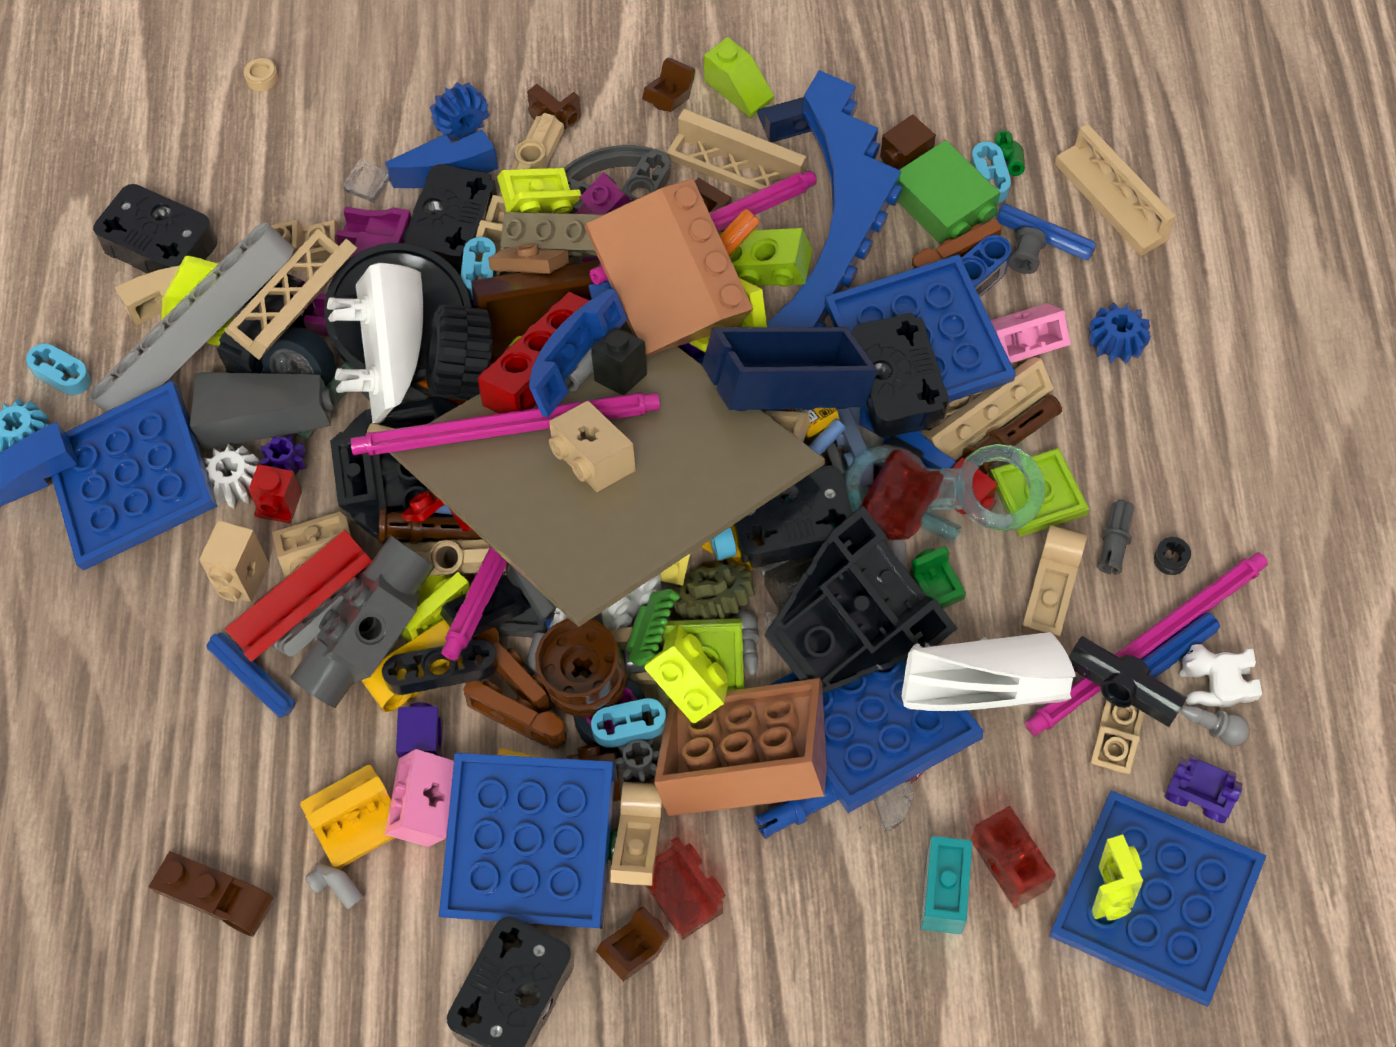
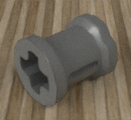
M1023 227L1016 233L1017 244L1015 250L1010 253L1008 265L1016 272L1031 274L1038 270L1040 263L1038 255L1040 250L1046 245V235L1037 228Z

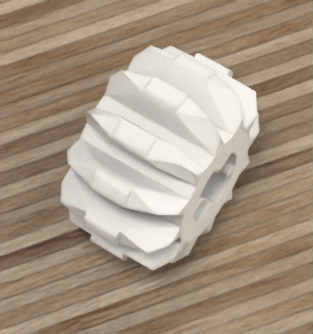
M228 443L225 451L221 453L213 448L212 454L214 457L202 459L217 505L220 506L227 501L228 505L234 509L237 500L240 499L249 504L248 489L257 465L260 464L258 458L254 454H249L248 449L244 446L235 451L234 447Z

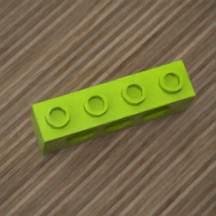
M803 228L754 230L730 255V260L738 277L755 286L778 285L787 287L790 285L806 284L813 248Z

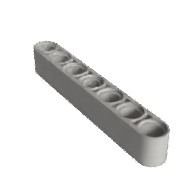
M267 222L255 227L94 387L90 394V400L104 412H108L162 386L286 264L293 254L294 247Z

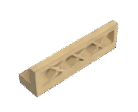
M683 109L678 117V135L666 152L670 161L751 193L770 186V182L786 179L796 173L802 174L806 172L807 156L687 109ZM684 142L698 147L699 152L686 155L679 152ZM722 156L728 159L729 164L717 167L712 165L709 159ZM753 168L758 170L760 176L747 179L742 177L739 171ZM793 198L780 204L788 207Z
M1088 123L1081 126L1075 145L1057 155L1055 165L1142 257L1168 241L1176 215ZM1156 214L1160 217V219L1162 220V222H1160V221L1157 219Z
M317 229L228 325L225 332L260 360L330 283L337 271L353 256L357 247L347 239L338 246L322 231ZM316 242L331 254L324 263H311L310 249ZM304 256L305 263H298ZM291 270H306L307 282L302 287H289L287 274ZM282 280V288H275ZM268 295H283L285 306L280 312L266 313L264 299ZM259 305L260 313H252ZM245 320H261L262 331L254 341L238 329Z
M1029 357L1011 363L1016 373L1013 382L948 402L943 422L933 429L928 428L919 431L940 451L957 460L963 455V449L968 446L977 445L985 439L988 431L1001 428L1054 389L1042 359Z

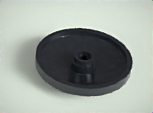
M387 243L365 249L345 262L329 285L324 312L325 325L330 342L339 357L352 369H366L360 321L330 322L328 317L333 310L327 309L328 299L330 297L357 299L356 283L370 265L387 263L415 269L421 272L423 328L418 362L411 384L426 380L427 348L433 316L440 304L471 307L467 288L457 271L445 259L426 248L406 243Z

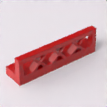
M343 529L225 627V630L243 649L244 655L252 662L368 566L372 560L349 533Z

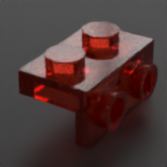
M892 450L860 507H865L885 533L888 540L909 539L919 530L922 524L921 518L929 504L937 498L940 492L939 486L944 479V475L939 471H926L903 451Z
M676 836L670 840L671 847L656 856L652 886H645L679 937L684 940L723 914L722 899L725 897V893L713 876L706 878L699 868L702 860L695 848L690 843L684 846L679 837Z

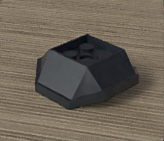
M442 398L402 403L394 407L384 422L379 425L393 429L425 425L457 406ZM368 409L354 419L343 433L339 432L331 439L330 444L338 506L341 513L379 541L380 508H386L387 512L403 513L411 507L409 502L415 496L425 491L430 492V490L415 476L408 477L407 475L410 472L390 453L369 456V453L353 455L351 438L366 436L369 425L373 423L371 409ZM433 513V514L430 515V516H453V515H450V514H442V513ZM422 526V527L434 528L433 526ZM441 527V528L461 529L460 527ZM397 539L402 543L410 542L409 539Z

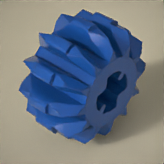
M456 82L451 89L445 87V92L442 95L435 96L436 103L430 107L432 112L431 118L434 121L433 124L438 131H441L443 135L446 134L450 140H454L457 137L462 139L468 134L475 133L477 128L485 127L483 120L490 116L487 111L488 104L486 103V98L470 83L462 86Z
M1114 302L1109 305L1108 309L1100 307L1088 328L1090 334L1089 346L1097 347V357L1107 354L1110 364L1116 358H1120L1126 364L1130 361L1131 356L1139 358L1142 355L1151 336L1149 320L1142 319L1141 309L1131 311L1129 303H1126L1123 308H1119Z

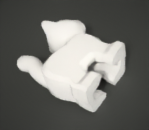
M1195 644L1190 647L1189 652L1183 657V669L1179 673L1180 677L1200 678L1205 675L1209 677V692L1193 691L1186 696V702L1190 706L1202 704L1204 706L1231 707L1240 702H1254L1262 696L1259 679L1247 682L1242 677V675L1250 674V667H1255L1256 660L1253 648L1246 649L1239 654L1230 652L1214 654L1203 645Z

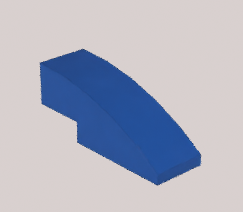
M482 129L453 143L444 134L385 162L389 181L393 188H423L428 172L433 166L438 164L484 173L498 169L495 147Z
M57 422L28 435L0 453V507L48 487V477L78 465L69 435Z

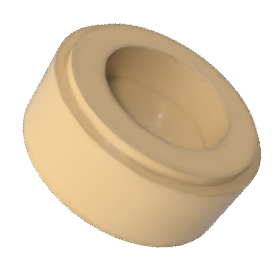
M267 58L251 60L246 64L243 71L247 85L255 91L269 90L276 85L279 79L276 65Z

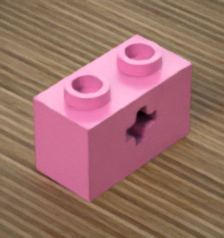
M1049 303L991 320L1010 363L1071 345L1064 310Z
M418 749L399 758L385 835L426 847L446 839L453 760Z

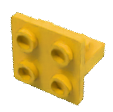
M366 765L300 803L306 815L305 817L334 868L341 869L394 839V837L385 835L391 799L381 779L377 776L371 765Z

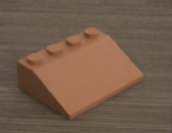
M693 178L662 187L585 224L584 227L612 289L617 291L627 316L626 321L633 336L645 341L646 357L710 336L714 327L740 326L753 310Z
M820 678L727 691L725 703L696 723H692L672 699H669L666 727L663 731L654 779L655 786L668 816L824 797L827 759L823 689Z

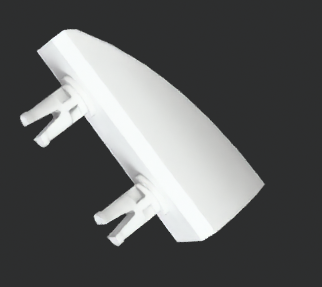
M377 263L368 267L356 283L357 299L330 297L327 303V309L333 310L328 317L330 322L360 321L366 369L338 368L335 373V380H341L342 382L338 385L336 391L338 393L369 392L372 422L378 425L384 422L390 411L402 402L411 384L418 362L423 328L421 272L410 267L387 263Z
M1051 632L997 639L993 636L989 640L983 637L980 641L932 647L926 643L924 648L917 643L908 652L901 697L904 707L927 711H962L1058 703L1072 699L1070 692L1073 678L1076 675L1065 649Z

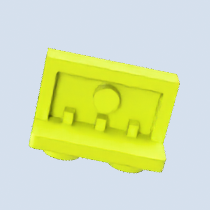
M564 168L502 170L497 176L506 212H552L567 214L580 200L581 191L570 190Z
M678 625L667 633L663 650L646 662L645 670L692 723H696L725 703L729 681L721 665L716 662L712 663L704 654L703 647L696 636L691 633L687 634Z
M1122 834L1107 839L1098 866L1105 884L1099 887L1091 911L1094 919L1106 916L1107 920H1115L1131 912L1130 908H1133L1143 883L1139 872L1142 870L1139 854L1134 846L1128 847Z

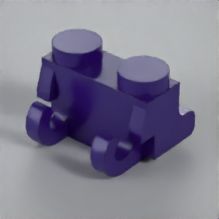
M1189 754L1187 759L1180 757L1164 797L1170 802L1184 807L1190 801L1204 807L1202 813L1206 817L1219 823H1225L1242 792V783L1236 781L1235 772L1223 770L1198 759L1193 754Z

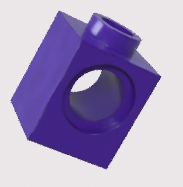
M417 702L410 704L409 707H398L396 754L398 758L415 749L442 756L443 720L438 706Z

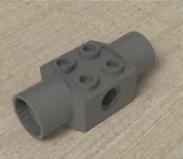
M390 535L367 569L362 571L358 578L353 577L346 584L341 594L343 599L335 610L330 609L324 615L319 624L321 631L318 633L316 641L290 678L320 701L336 708L352 684L371 677L417 611L419 589L433 571L435 565Z

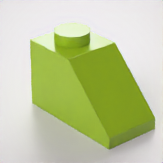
M726 37L704 54V81L748 117L752 118L759 109L766 107L774 100V94L753 57L729 37Z

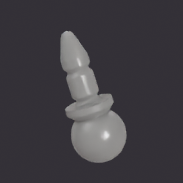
M740 610L737 614L733 613L729 619L742 618L743 665L749 674L755 675L758 667V657L755 645L759 642V635L757 633L758 621L751 612Z
M1182 706L1180 712L1188 720L1208 728L1210 736L1214 738L1219 737L1223 743L1229 746H1239L1249 737V725L1241 716L1227 715L1224 711H1218L1213 714L1193 706Z

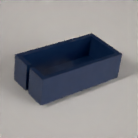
M847 327L712 328L702 367L713 385L718 386L717 391L727 408L736 411L865 407L878 371Z

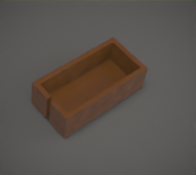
M600 260L565 265L550 274L521 272L472 280L474 308L486 309L492 323L491 363H494L505 352L516 337L523 336L531 325L540 320L550 310L552 305L558 303L568 292L590 301L589 285L594 283L589 273L591 269L600 266Z

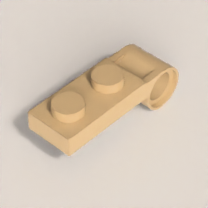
M1050 525L1021 628L1022 633L1030 635L1051 632L1059 641L1087 535Z
M623 782L620 820L611 865V883L652 886L663 814V803L655 784Z

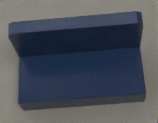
M804 97L757 111L758 118L769 142L772 143L812 132L802 113Z

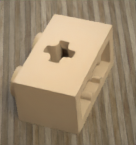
M589 401L549 421L551 431L549 446L557 459H564L572 467L575 476L581 482L586 481L596 492L636 471L633 443Z
M220 520L217 521L199 559L216 593L221 598L231 602H237L238 599L252 603L269 566V562L254 530Z

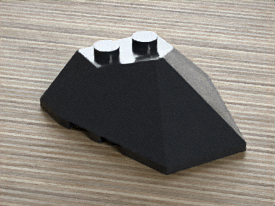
M864 506L858 508L831 530L764 634L799 681L820 678L823 693L857 681L860 677L873 672L891 668L894 664L907 660L908 652H910L915 644L918 643L923 648L926 643L931 647L937 646L958 629L936 599L925 595L884 542L887 536Z

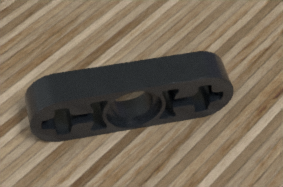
M483 639L470 640L467 647L462 649L459 657H462L464 669L460 670L457 660H451L442 655L441 651L444 646L398 654L390 657L384 663L382 676L387 688L392 693L398 695L483 680L492 676L497 670L498 658L495 648L490 642ZM483 654V664H475V655ZM445 659L451 663L450 669L444 674L436 675L430 672L431 665L437 660ZM417 665H421L424 673L423 677H419ZM400 669H405L407 672L403 680H397L396 677Z

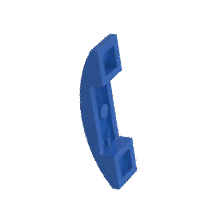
M615 289L603 292L574 312L558 327L539 352L531 370L529 388L542 416L549 417L569 391L564 382L595 342L599 341L614 327L620 329L626 322L627 316Z

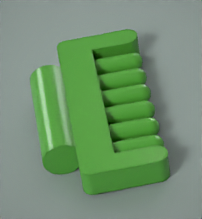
M672 589L653 592L650 595L647 606H640L626 646V650L630 652L629 661L637 666L645 665L649 659L656 655L653 652L659 650L658 644L655 643L662 641V637L659 634L665 632L663 626L668 623L667 618L663 617L670 616L671 611L668 608H672L673 602H676L680 596Z

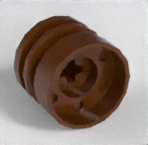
M565 619L551 626L539 641L535 653L536 671L554 704L566 714L580 718L593 717L598 710L616 705L623 697L628 682L627 666L611 631L600 622L590 619L578 627L570 619ZM585 670L587 673H591V675L585 678L583 675H579V673Z

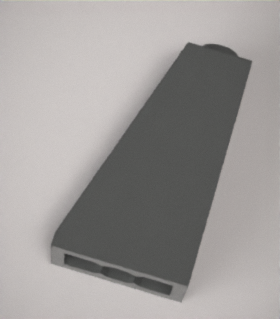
M201 372L195 374L190 427L204 451L224 447L228 443L235 445L331 426V410L336 409V400L333 390L326 388L321 375Z

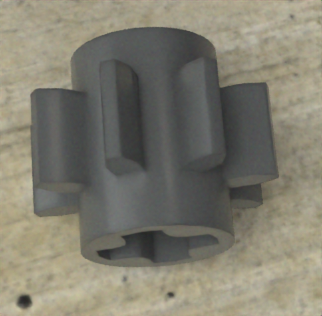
M648 739L647 741L633 740L626 746H617L618 752L623 758L615 760L616 769L619 771L625 769L623 774L624 782L634 780L646 783V780L651 776L655 777L657 769L655 763H658L660 751L653 752L654 739ZM642 756L644 764L636 765L634 758Z

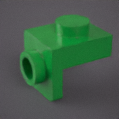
M946 546L937 550L929 548L920 552L912 561L910 572L911 577L925 595L935 598L942 609L964 600L966 596V591L948 562L950 552Z

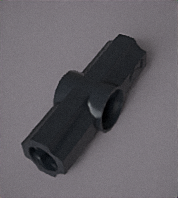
M1084 636L1080 637L1069 655L1074 671L1100 686L1101 693L1108 702L1122 708L1132 705L1167 727L1171 726L1187 699L1186 696L1150 676L1149 667L1141 659L1132 655H1124L1119 658Z

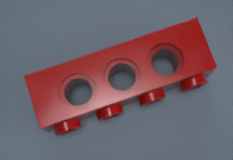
M568 292L558 303L552 305L550 310L540 320L531 325L523 336L512 346H509L490 367L486 368L478 377L482 406L499 414L532 409L537 403L529 388V379L539 352L558 327L574 312L589 302V300Z

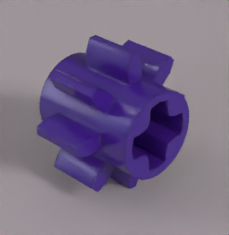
M290 434L287 438L272 437L267 446H261L260 448L265 457L260 461L261 465L294 471L295 475L300 469H306L302 459L306 455L303 444L295 445L293 436Z

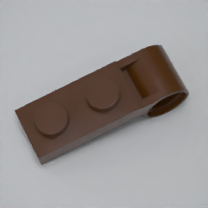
M171 851L167 854L148 886L157 894L220 919L233 929L251 937H254L275 900L270 894L252 884Z

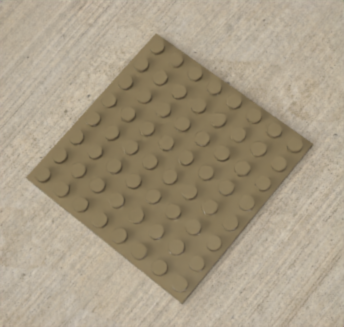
M626 321L620 329L633 335ZM679 347L646 357L647 375L626 394L642 392L643 395L658 393L660 410L645 412L646 414L642 416L609 420L633 443L636 471L599 492H596L586 481L581 482L575 476L572 467L564 459L559 460L555 457L549 446V439H551L550 429L389 452L578 627L825 464L823 457L760 409L746 411L729 410L717 391L718 386L713 385L702 365ZM592 373L580 385L577 391H569L559 405L623 395L595 382L594 373ZM478 394L428 424L499 413L482 406L481 395Z

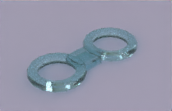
M1003 444L979 448L965 459L960 469H927L918 456L905 448L891 445L873 447L854 458L845 473L844 480L852 511L855 512L858 508L864 506L882 531L888 533L909 529L921 521L926 512L931 509H964L971 520L986 529L997 531L1018 529L1036 517L1044 503L1046 487L1041 469L1031 456L1014 446ZM996 460L1009 462L1019 468L1026 477L1029 486L1028 500L1024 507L1016 513L1007 515L992 513L982 507L975 498L972 488L973 475L977 468L986 462ZM887 461L897 463L910 472L917 487L916 502L912 508L900 515L886 516L876 513L866 505L861 497L859 484L861 475L871 465Z

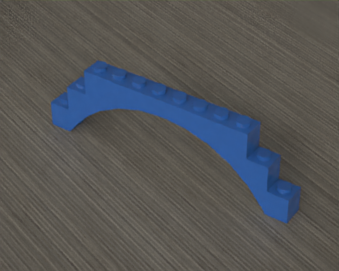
M821 70L817 72L804 94L802 113L822 150L831 182L833 215L829 236L815 269L806 280V284H803L795 297L767 322V327L827 326L824 323L828 316V311L824 304L825 297L841 292L844 286L848 288L851 286L857 274L858 268L855 266L859 258L865 260L873 244V241L870 240L875 231L881 232L888 217V213H885L888 206L896 205L903 190V187L899 185L901 171L875 160L880 148V144L876 142L878 128L853 117L858 102L854 100L856 86ZM704 356L695 360L702 365Z

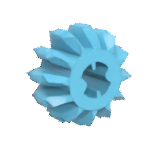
M17 398L12 406L2 402V410L0 411V453L14 443L49 425V419L45 412H42L32 401L24 404L23 401Z

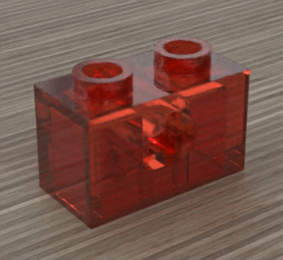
M1011 806L975 825L970 841H973V846L1014 909L1050 889L1056 874Z

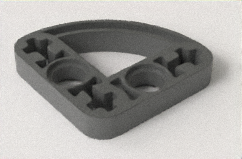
M636 145L601 148L575 159L564 168L570 190H580L582 195L590 187V185L580 182L586 177L609 168L635 167L622 189V192L633 201L639 199L631 194L633 190L646 188L651 193L665 187L671 175V162L666 153L657 149ZM657 165H660L661 168L657 167L652 173V179L649 178L650 168H655ZM580 199L579 203L575 204L573 209L567 214H574L584 202Z

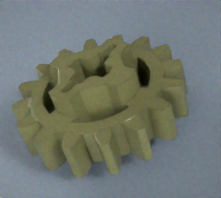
M732 561L727 565L717 562L713 568H708L704 565L693 572L690 571L688 573L689 578L684 579L683 586L678 585L677 588L672 589L680 595L679 599L673 603L676 614L680 615L681 620L688 618L690 620H706L714 617L725 619L733 613L737 614L739 612V605H748L750 603L748 597L755 596V585L750 570L746 571V567L743 564L736 567L735 562Z

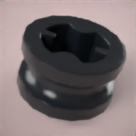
M1178 537L1165 538L1160 541L1154 554V564L1160 572L1166 575L1180 574L1185 570L1191 558V549L1184 540ZM1167 550H1172V555L1174 552L1180 555L1177 562H1173V558L1170 561L1165 558Z

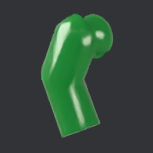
M1006 130L999 131L995 134L994 143L1001 148L1010 175L1019 176L1025 170L1023 147L1013 140L1011 132Z

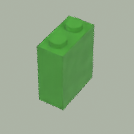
M944 140L900 169L899 185L903 187L898 203L940 245L948 239H956L964 235L977 224H985L991 221L997 214L1000 192L947 140Z

